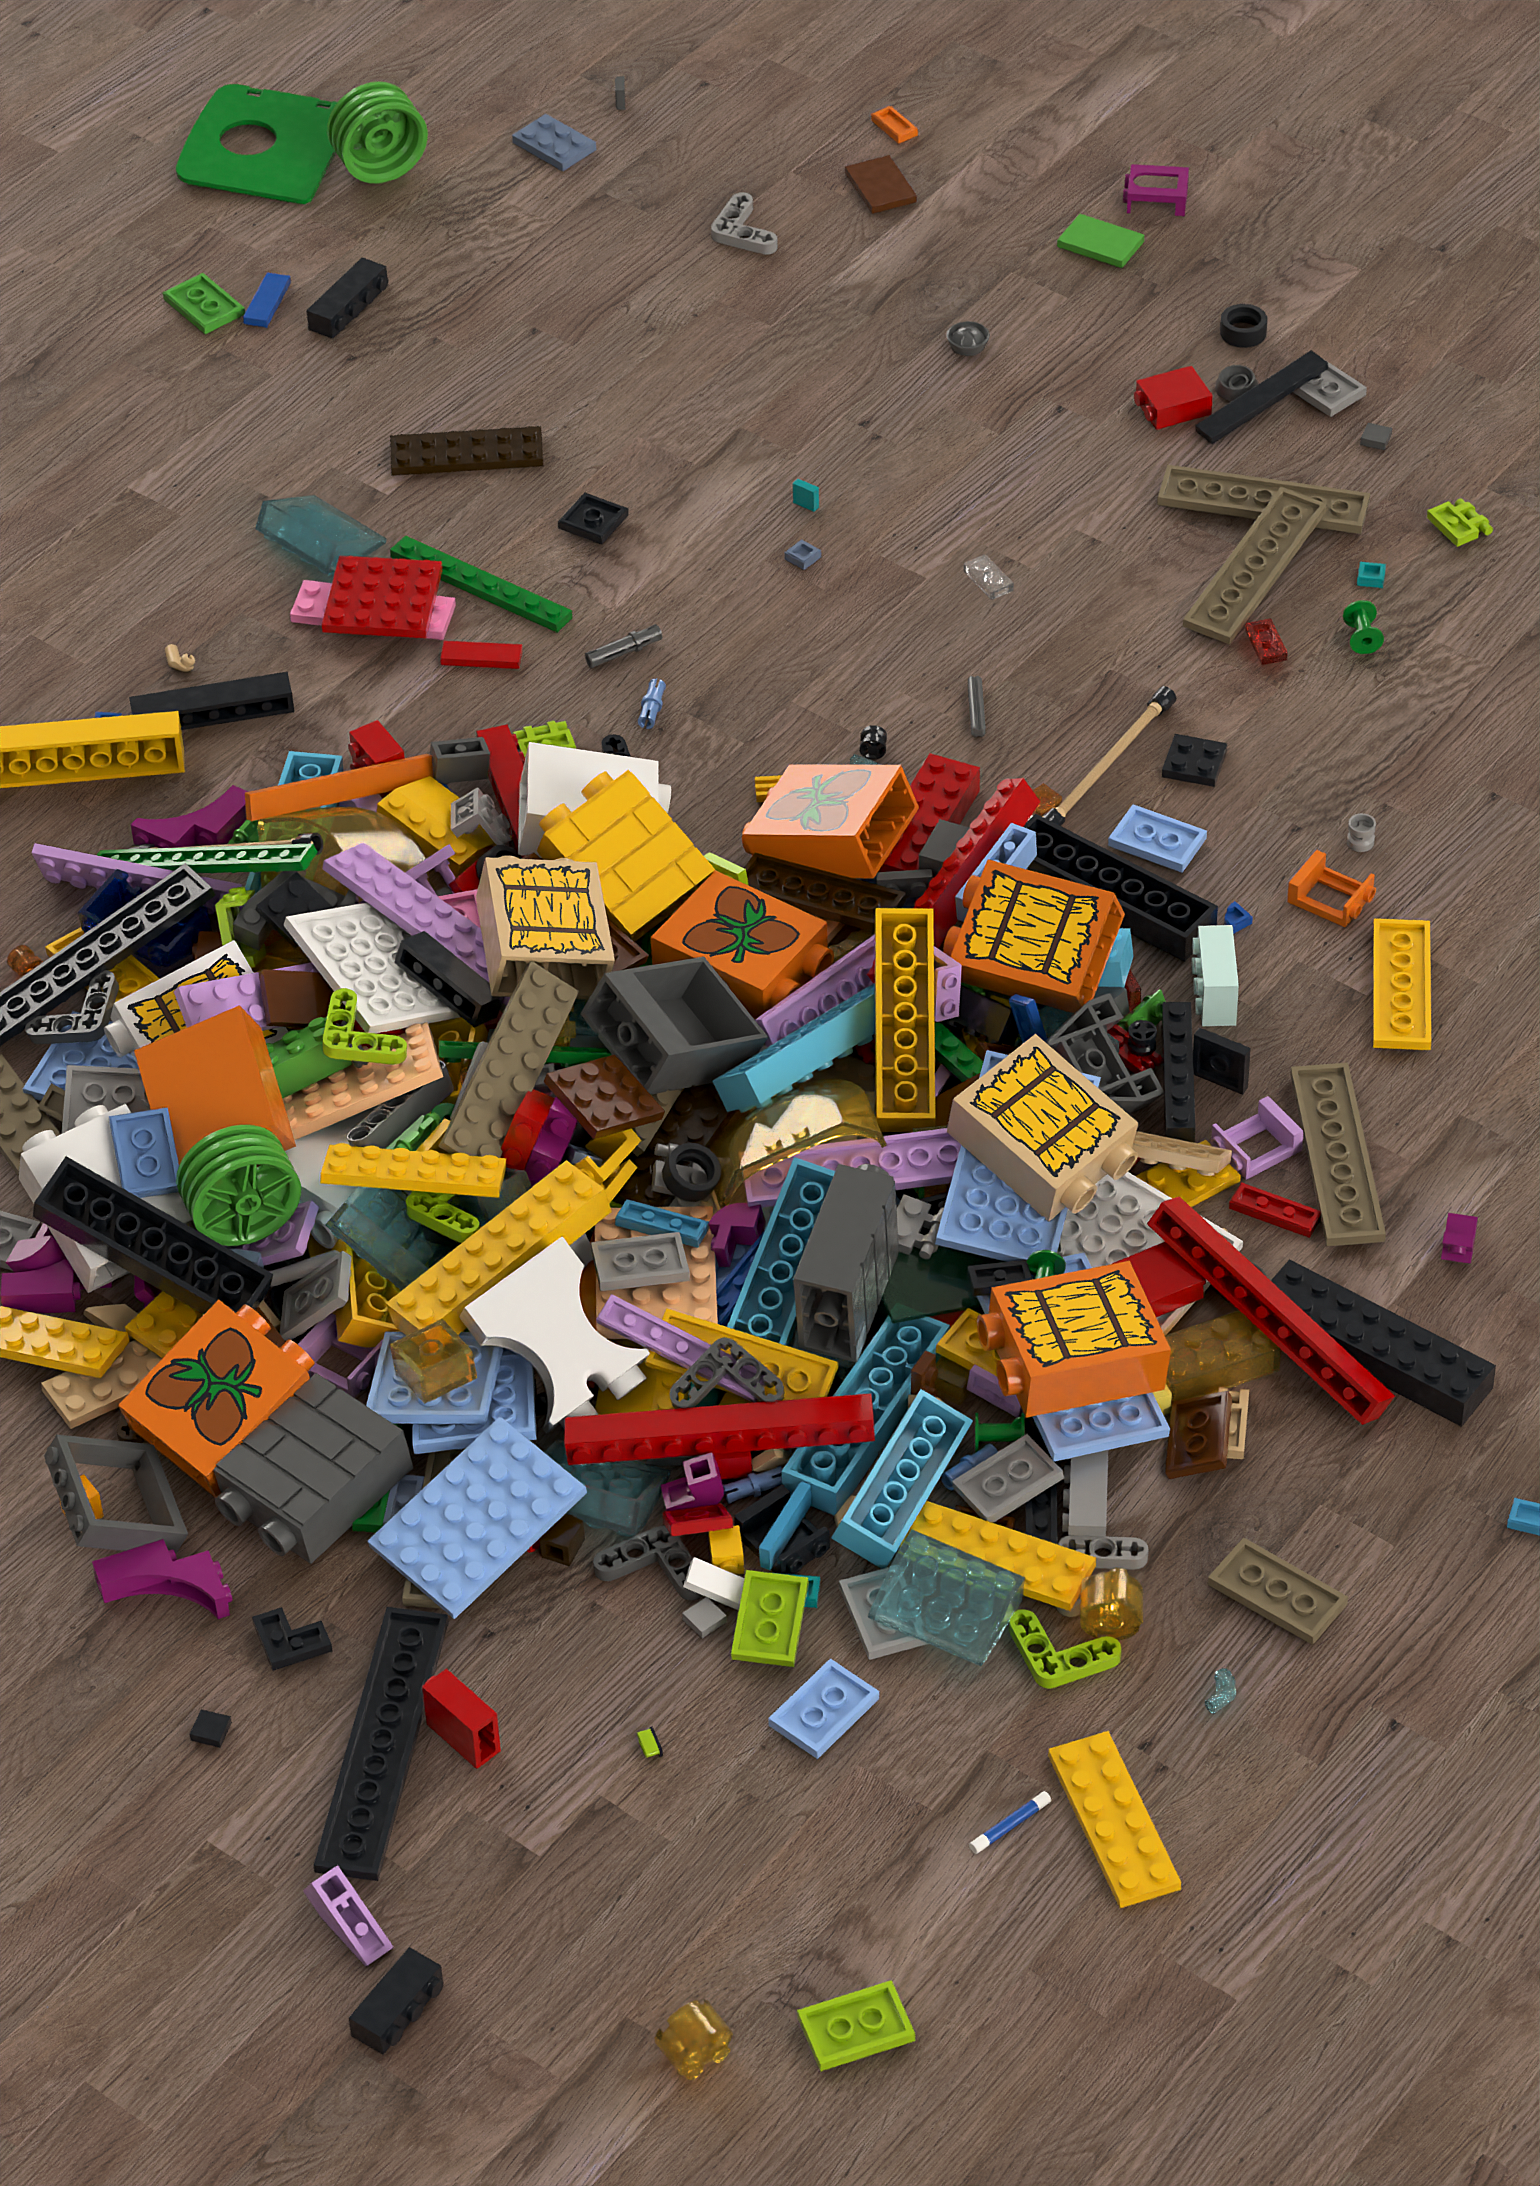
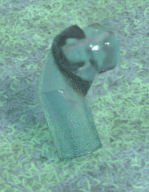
M1226 1668L1219 1669L1215 1673L1216 1693L1205 1701L1207 1710L1212 1714H1215L1233 1701L1237 1695L1235 1677Z

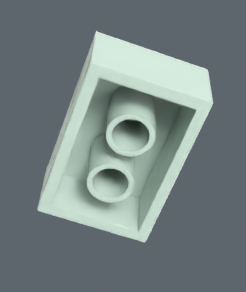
M1232 925L1198 926V937L1193 938L1192 942L1193 955H1197V957H1192L1191 961L1192 974L1197 975V978L1193 980L1194 995H1199V998L1195 999L1196 1015H1201L1202 1026H1236L1239 985Z

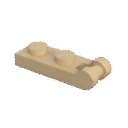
M1219 1387V1392L1228 1391L1226 1387ZM1240 1389V1392L1229 1391L1232 1396L1227 1458L1244 1459L1249 1389Z

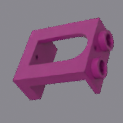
M1131 164L1130 174H1125V188L1123 189V203H1127V213H1131L1132 201L1176 203L1175 216H1185L1189 167ZM1143 175L1178 177L1177 189L1138 186L1134 183V179Z

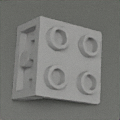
M477 787L451 803V831L457 838L464 833L469 834L473 832L480 824L496 845L504 844L509 846V841H511L509 836L510 823L504 814L499 815L495 810L494 802L488 794L484 795Z

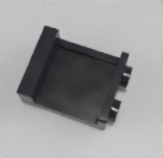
M783 1484L734 1515L735 1526L739 1525L741 1541L758 1558L759 1546L790 1499V1491ZM804 1517L771 1570L774 1573L795 1574L813 1559L822 1557L830 1549V1531L825 1526L818 1530Z

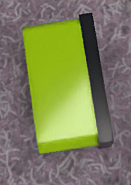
M653 1726L650 1729L637 1732L640 1746L646 1758L657 1754L660 1757L663 1756V1750Z

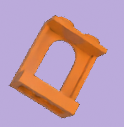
M1316 850L1290 880L1287 902L1346 928L1352 919L1358 918L1366 902L1370 903L1376 893V888L1374 887L1375 875L1371 873L1363 883L1325 867L1326 853ZM1317 882H1320L1351 896V898L1343 906V911H1340L1306 895Z

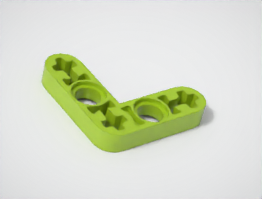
M340 988L334 991L331 996L323 1034V1052L326 1056L334 1059L391 1065L400 1064L406 1060L407 1042L402 1037L353 1031L357 1012V994L348 988ZM343 1001H346L345 1009H341ZM343 1020L347 1024L345 1026H335L333 1022ZM361 1044H369L372 1046V1048L369 1050H360L358 1046Z
M413 1191L406 1198V1213L408 1217L459 1243L464 1242L480 1229V1222L475 1216L446 1203L456 1194ZM441 1215H447L450 1217L446 1220L436 1219V1217Z
M1021 1609L1013 1612L1010 1616V1635L1035 1681L1043 1688H1055L1117 1666L1121 1660V1644L1113 1637H1100L1056 1652L1033 1612ZM1019 1623H1023L1025 1626H1029V1634L1027 1636L1024 1627L1022 1625H1018ZM1032 1644H1039L1045 1649L1041 1653H1032L1027 1648ZM1102 1650H1106L1108 1653L1112 1654L1108 1655L1106 1652H1102ZM1073 1658H1082L1087 1663L1082 1667H1074L1069 1662ZM1046 1662V1666L1049 1672L1054 1673L1053 1675H1049L1048 1672H1044L1043 1663Z

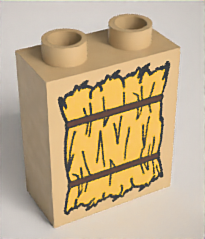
M515 856L485 858L476 894V902L491 995L511 997L526 965L533 961L578 990L579 993L576 999L589 1000L604 973L612 972L615 962L597 862H578L568 858L556 860L519 859Z
M1036 1034L956 1096L952 1102L947 1133L991 1172L995 1173L999 1179L1011 1187L1017 1195L1029 1203L1042 1217L1044 1216L1048 1222L1065 1207L1072 1213L1081 1211L1096 1194L1097 1186L1095 1184L1107 1174L1114 1180L1120 1179L1131 1169L1138 1158V1153L1132 1148L1138 1122Z

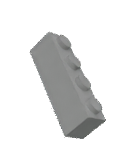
M1108 1450L1068 1458L1071 1459V1465H1064V1483H1070V1489H1064L1063 1507L1069 1508V1513H1063L1062 1532H1069L1068 1536L1106 1537Z

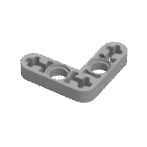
M748 193L733 195L711 226L712 239L721 244L760 254H772L778 248L777 235L775 233L743 225L753 211V198ZM741 236H749L748 238H739Z
M1071 1535L1062 1538L1058 1544L1084 1554L1085 1549H1089V1555L1096 1557L1095 1568L1140 1569L1148 1561V1545L1139 1538ZM1099 1548H1106L1111 1551V1554L1101 1557L1096 1555L1095 1551ZM1117 1550H1121V1556H1117ZM1131 1551H1137V1556H1131ZM1085 1586L1071 1611L1056 1607L1060 1614L1074 1617L1083 1611Z

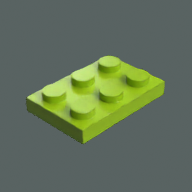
M746 1570L731 1651L732 1660L794 1667L809 1584L808 1577Z
M892 1980L797 2010V2018L820 2072L915 2041V2032Z

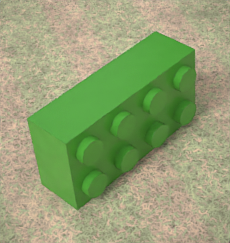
M327 1017L316 1018L307 1027L299 1031L292 1030L283 1035L281 1040L272 1044L266 1043L282 1098L353 1064L351 1060L334 1059L324 1054L323 1034Z

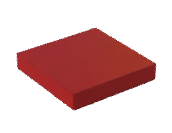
M723 1504L669 1510L662 1513L663 1524L671 1536L733 1528L732 1517Z

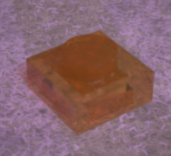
M1044 783L1033 790L1041 801L1034 811L1040 816H1043V814L1062 803V796Z

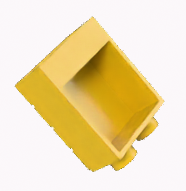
M629 769L615 780L607 771H604L591 780L581 791V794L587 800L573 812L562 803L540 821L539 826L545 833L537 848V852L544 860L568 858L578 862H597L607 918L631 940L636 942L675 912L715 871V868L697 847H694L691 840L672 821V818Z

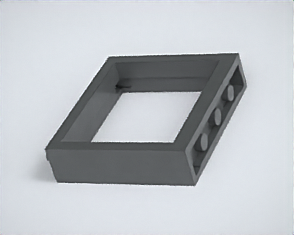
M56 1434L44 1455L45 1463L49 1468L53 1485L56 1487L61 1507L65 1512L69 1528L72 1531L77 1546L126 1551L164 1539L168 1550L173 1549L175 1554L178 1552L188 1536V1532L154 1445ZM75 1463L132 1469L153 1524L96 1519Z

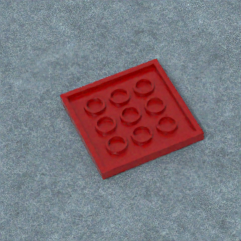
M339 556L322 621V632L427 638L443 570L442 561Z

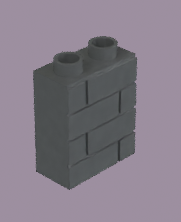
M705 957L604 973L581 1012L582 1017L593 1031L599 1034L598 1037L612 1055L615 1054L650 1094L688 1088L692 1085L699 1086L713 1083V1080L759 1053L768 1038Z
M838 1164L793 1278L799 1349L858 1362L878 1309L877 1305L881 1301L888 1282V1276L892 1272L899 1253L894 1176H889L884 1169L878 1166L863 1164L855 1168Z
M315 1373L294 1393L293 1397L290 1396L269 1415L267 1421L264 1420L242 1440V1444H238L216 1464L217 1467L213 1470L221 1494L215 1498V1504L222 1515L232 1524L241 1526L248 1520L258 1527V1533L263 1542L277 1555L284 1556L291 1550L312 1564L352 1526L356 1519H360L413 1469L404 1432Z

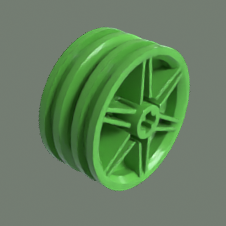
M387 82L366 83L349 91L335 105L327 124V136L332 148L348 171L355 178L367 183H383L397 179L407 173L421 158L428 139L426 123L402 89Z
M255 1125L230 1126L207 1135L186 1153L176 1175L178 1192L197 1231L223 1246L250 1244L271 1235L290 1219L301 1198L299 1177L281 1142L271 1131Z

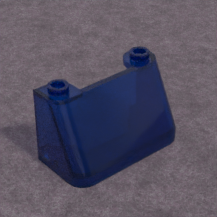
M116 869L78 911L81 929L84 933L143 893L141 887L136 886L132 888L126 881L129 878L128 873ZM200 906L184 917L183 920L161 933L159 937L154 938L141 947L134 954L151 961L159 967H169L192 955L193 943L198 942L199 932L212 931L207 907Z

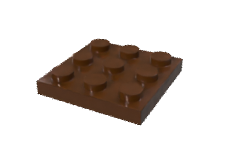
M615 1054L547 1073L544 1079V1083L593 1139L662 1120L665 1110Z

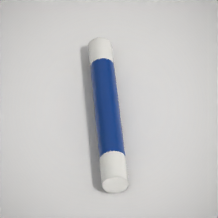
M1043 1791L970 1842L969 1847L974 1854H978L1051 1802L1049 1794Z

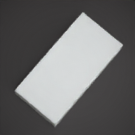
M694 1557L690 1562L683 1587L739 1610L745 1578Z

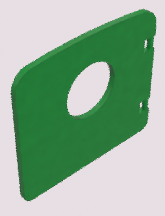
M241 84L224 85L215 91L195 122L176 165V175L179 180L187 184L297 204H307L312 201L336 153L328 140L327 124L330 114L338 102L320 100V98L269 89H256ZM251 93V94H256V95H260V96L258 97V96H252V95H248V94ZM318 106H324V107H330V108H329V109H325V108H320V107H318ZM240 125L262 126L269 129L276 137V141L271 148L252 155L233 153L222 146L220 139L226 131Z

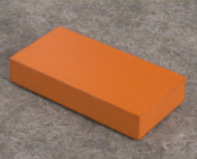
M892 106L871 114V121L898 144L918 136V128Z

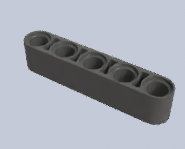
M439 1060L444 1077L381 1103L347 1134L349 1145L356 1147L372 1145L386 1149L420 1116L430 1113L435 1106L447 1098L454 1091V1086L444 1061Z

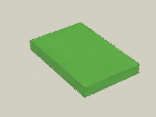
M1079 214L1057 239V247L1123 268L1144 243L1145 235Z
M204 273L163 292V299L204 334L245 314V307Z

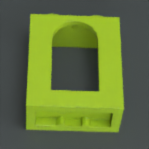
M245 887L229 889V893L223 895V898L215 905L223 946L234 940L233 922L240 913V906H243L255 894V889L247 891ZM235 940L250 967H255L267 955L265 944L258 951Z

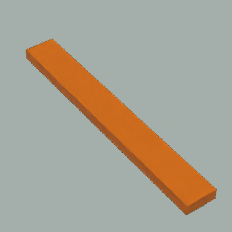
M423 754L245 792L246 819L255 821L389 792L429 776L433 778L432 755Z

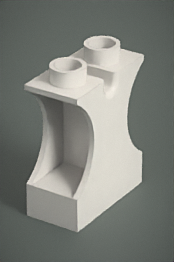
M563 1237L556 1240L467 1305L459 1316L480 1346H497L511 1350L525 1358L536 1369L543 1381L547 1394V1416L543 1426L546 1434L559 1424L565 1430V1417L598 1415V1412L589 1402L594 1395L588 1389L587 1381L595 1382L602 1392L609 1388L617 1400L635 1389L647 1379L638 1365L650 1354L647 1349H633L617 1345L600 1335L590 1324L583 1311L579 1293L580 1278L584 1265Z

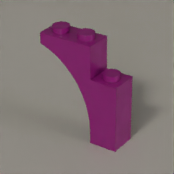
M232 785L214 802L195 812L167 819L136 818L131 823L133 843L135 845L154 844L156 848L194 847L196 844L201 846L228 844L233 838L234 831L239 829L246 821L245 792L248 791Z
M557 1097L550 1108L543 1130L533 1148L517 1193L522 1195L561 1164L579 1123Z
M66 1258L58 1263L37 1270L2 1273L1 1301L4 1307L37 1314L75 1312L76 1300H81V1289H85ZM112 1282L100 1288H112Z
M164 1539L92 1561L95 1580L104 1603L134 1595L165 1594L193 1601L206 1608L217 1619L230 1616L228 1603L233 1601L228 1584L222 1585L220 1579H223V1573L219 1561L213 1562L209 1551L177 1560L174 1550H168Z

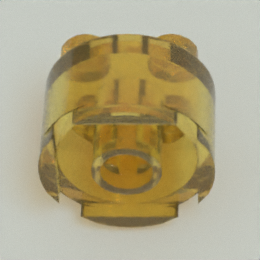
M1113 1568L1109 1572L1083 1578L1080 1589V1625L1088 1635L1098 1638V1634L1117 1640H1124L1136 1635L1140 1631V1625L1143 1624L1144 1591L1140 1582L1129 1576L1128 1572L1122 1568Z
M704 1999V2004L702 2005L698 2000H695L674 2012L666 2020L670 2026L664 2033L659 2028L654 2037L655 2044L678 2074L685 2076L687 2080H693L701 2074L705 2064L712 2060L716 2063L720 2062L729 2055L731 2049L728 2044L732 2039L733 2032L710 2002Z

